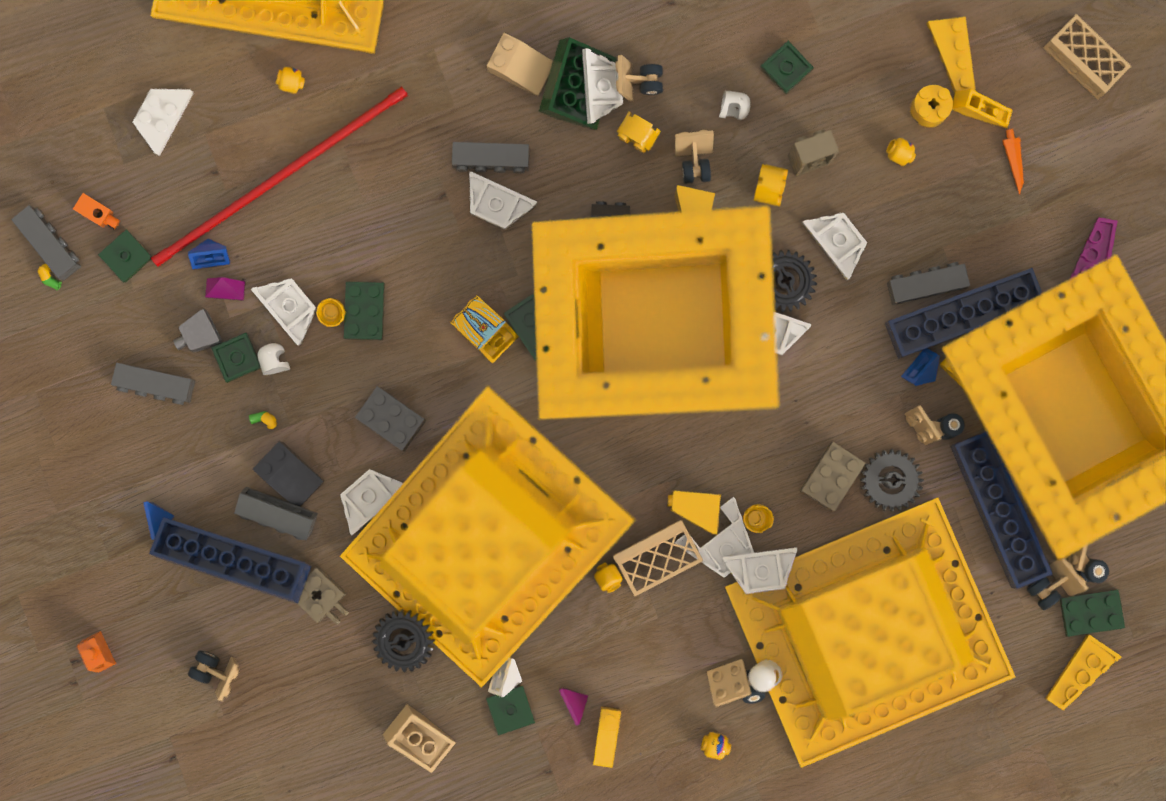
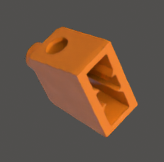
M82 193L73 207V210L103 228L107 225L115 230L120 223L119 219L112 216L113 211ZM100 211L103 212L102 216L98 218L97 214Z
M101 631L83 639L77 645V649L88 671L99 673L116 664Z

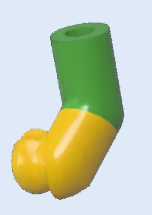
M47 264L40 266L38 274L42 283L59 290L62 282L51 277V269Z
M267 411L249 415L251 424L263 422L267 425L268 429H274L277 426L275 416Z

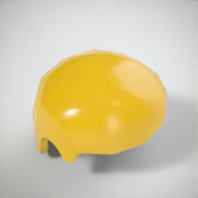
M334 298L322 300L317 306L316 311L318 320L326 327L338 326L344 320L346 313L344 305Z
M751 505L743 514V523L751 532L763 533L773 526V513L764 505Z

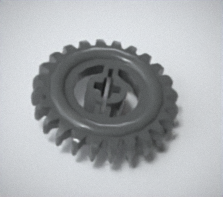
M890 449L889 454H887L886 450H882V456L875 453L876 459L869 457L871 464L864 465L867 471H861L865 475V478L860 479L861 482H865L861 489H867L864 496H871L869 503L876 501V508L882 504L883 511L888 506L891 512L894 511L895 506L898 511H901V505L906 508L909 507L907 501L915 503L912 496H920L916 490L923 489V487L918 485V483L924 481L918 478L923 472L916 471L920 464H912L915 458L907 460L908 453L901 456V450H898L896 454H894L893 449ZM894 466L899 468L905 477H902L895 471L887 472L883 477L878 476L885 467ZM892 475L893 478H895L896 480H904L896 481L893 483V485L892 482L889 481H879V479L892 478ZM879 484H883L888 489H895L901 484H905L900 492L892 495L885 493L879 487Z

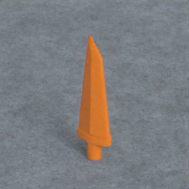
M1013 129L1006 130L1007 139L1002 140L1020 195L1024 184L1020 138H1015Z

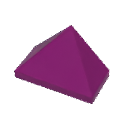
M224 277L207 278L206 298L244 301L245 281Z
M565 687L559 688L575 725H579L588 695Z

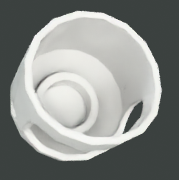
M725 90L719 118L733 116L737 120L745 119L749 114L751 106L749 96L745 93Z
M271 343L259 349L258 360L263 375L290 370L288 362H279V356L285 352L280 344Z
M772 660L760 661L749 673L751 686L761 692L771 690L782 679L780 667ZM775 670H778V672H779V679H778L777 683H776Z

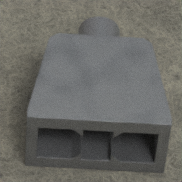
M205 309L200 310L181 324L178 328L182 336L173 340L178 350L188 346L192 352H198L223 343L208 311Z

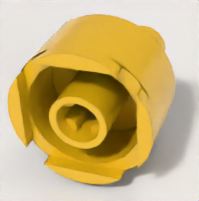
M939 85L923 87L911 102L910 111L913 119L919 125L927 128L936 127L949 116L953 107L949 90Z
M628 112L617 130V136L627 144L631 141L634 143L635 149L645 154L646 151H650L661 131L658 128L656 130L652 128L653 125L643 118Z
M762 164L754 201L780 207L788 169Z

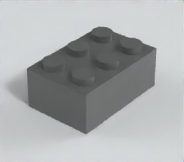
M378 386L355 416L357 420L404 452L427 421Z

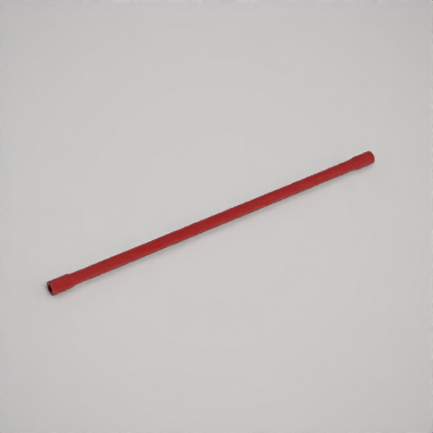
M401 86L389 94L387 98L174 244L151 257L154 264L159 267L180 250L377 115L408 96L404 88Z

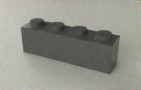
M453 142L452 166L456 168V171L466 172L468 169H475L476 172L494 170L496 173H505L506 170H513V173L521 174L529 171V144Z
M28 205L11 220L57 278L64 281L82 267L78 263L80 259L73 251L70 252L66 248L68 246L67 242L61 236L58 238L54 233L57 231L50 222L46 223L43 219L45 216L38 207L33 208Z
M958 262L947 264V268L940 269V266L929 268V272L925 273L919 270L911 272L908 277H903V275L891 277L892 280L887 283L892 305L968 288L970 283L965 264L959 265Z
M120 363L115 365L111 382L112 386L117 387V391L128 393V389L134 390L135 395L146 397L147 394L154 395L153 399L165 401V398L173 399L172 403L184 405V402L190 403L195 380Z
M245 487L240 493L234 514L240 515L242 519L256 521L261 526L272 527L280 533H288L299 540H307L318 515V513L249 487Z

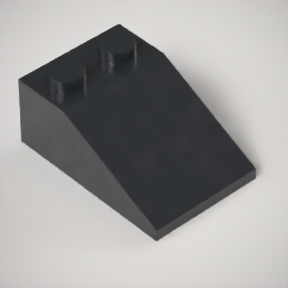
M597 201L596 204H592L591 218L630 216V206H626V203L623 202L607 205V202Z
M281 441L253 468L267 484L289 503L299 507L324 482Z

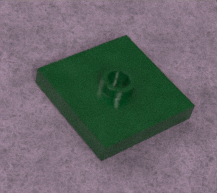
M789 41L783 44L760 66L785 94L814 69Z
M127 229L98 254L123 283H126L152 257Z
M248 333L241 334L211 347L226 383L261 369Z
M523 686L512 689L504 697L493 695L486 698L498 736L535 723Z

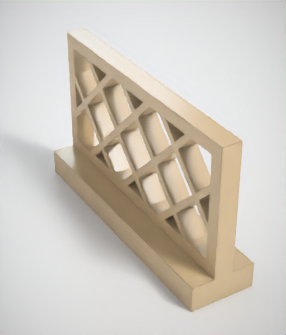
M1077 14L1044 47L1097 100L1131 67ZM1074 22L1080 26L1081 32H1072V24ZM1060 36H1068L1069 44H1063L1058 38ZM1073 36H1081L1082 45L1073 44ZM1086 37H1092L1094 45H1086ZM1074 49H1082L1083 57H1077L1074 54ZM1086 49H1095V58L1087 57ZM1099 49L1105 50L1108 53V58H1100ZM1087 62H1096V70H1091ZM1100 62H1108L1109 71H1102ZM1113 62L1119 63L1123 70L1114 71ZM1101 75H1110V83L1108 85L1101 80Z
M682 519L613 555L634 596L703 561ZM682 532L687 537L685 546L674 543L676 535ZM664 542L671 545L668 555L657 552L659 544ZM673 545L684 549L681 559L670 556ZM686 550L695 552L698 558L693 562L683 560ZM647 551L654 554L651 564L640 561L642 553ZM656 555L667 558L664 568L653 565ZM669 559L680 562L679 568L676 571L666 569ZM629 560L636 562L637 565L634 573L626 571L623 563ZM639 564L650 567L647 577L636 574ZM652 568L663 571L660 579L654 580L649 578ZM634 578L645 579L644 587L636 591L633 585Z

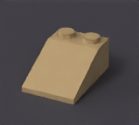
M503 33L487 64V70L489 73L539 96L549 77L553 61L524 42Z
M408 704L383 733L389 746L431 773L456 744L452 738Z

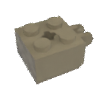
M320 567L315 568L306 580L298 605L317 623L321 622L327 615L338 625L341 622L339 617L331 612L334 607L343 615L347 616L349 613L339 602L347 593ZM315 591H316V592H318V591H321V592H322V594H321L322 598H321V599H320V598H318V599L315 598Z

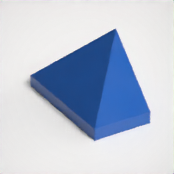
M209 238L188 251L192 269L230 264L226 246Z
M924 349L901 377L915 386L936 381L940 356L929 349Z
M146 501L143 504L151 540H155L163 517L172 520L174 515L155 503Z

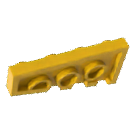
M966 17L928 21L927 26L931 30L933 41L937 45L941 61L945 65L954 93L958 90L966 89L976 91Z
M1087 634L1045 699L1059 709L1064 710L1082 694L1081 692L1088 686H1091L1102 673H1105L1122 656Z

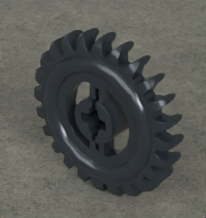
M780 250L779 256L772 252V274L776 270L779 274L776 279V286L782 291H787V295L781 294L773 287L774 311L779 306H781V312H784L786 307H788L789 312H792L793 306L799 310V303L805 306V298L811 300L812 297L809 293H815V290L811 287L817 285V282L812 281L817 275L811 274L815 268H808L810 261L803 262L805 256L802 255L798 258L797 251L793 256L790 250H787L786 255ZM784 267L791 268L798 274L800 282L796 291L793 289L795 278L792 273L786 272ZM761 273L758 276L759 280H764L766 278V275L764 273ZM783 277L785 280L789 279L787 285L785 283H781Z
M404 609L400 610L399 615L394 610L392 617L387 613L385 615L386 620L381 618L379 620L381 625H375L377 631L373 632V636L377 638L372 640V643L377 645L373 650L380 652L377 658L383 657L382 664L388 662V668L390 669L392 666H395L396 672L401 668L405 673L407 667L412 672L415 667L420 669L422 666L420 662L426 664L427 659L425 657L430 658L432 656L428 651L434 650V646L429 645L435 641V639L429 638L434 633L433 631H427L430 624L423 625L425 618L417 620L419 613L411 617V610L406 615L404 614ZM395 629H408L401 631L399 634L396 635L394 640L390 641L391 633ZM416 642L415 650L410 654L402 655L393 650V648H396L399 651H405Z

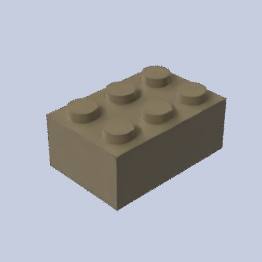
M823 129L815 132L814 136L810 138L803 136L796 139V143L793 144L788 158L795 176H799L831 164L839 150L831 130L825 132Z
M831 442L799 491L829 511L835 512L866 463L836 443Z

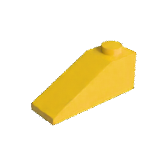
M972 89L955 92L952 110L996 126L1008 127L1012 109Z
M601 706L593 765L613 767L621 709Z

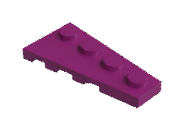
M1101 217L1096 219L1070 279L1111 258L1117 227L1116 220Z

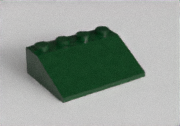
M570 37L561 39L557 46L538 112L562 121L597 130L600 118L594 123L587 124L582 49H590L594 54L601 55L610 62L616 63L617 58Z

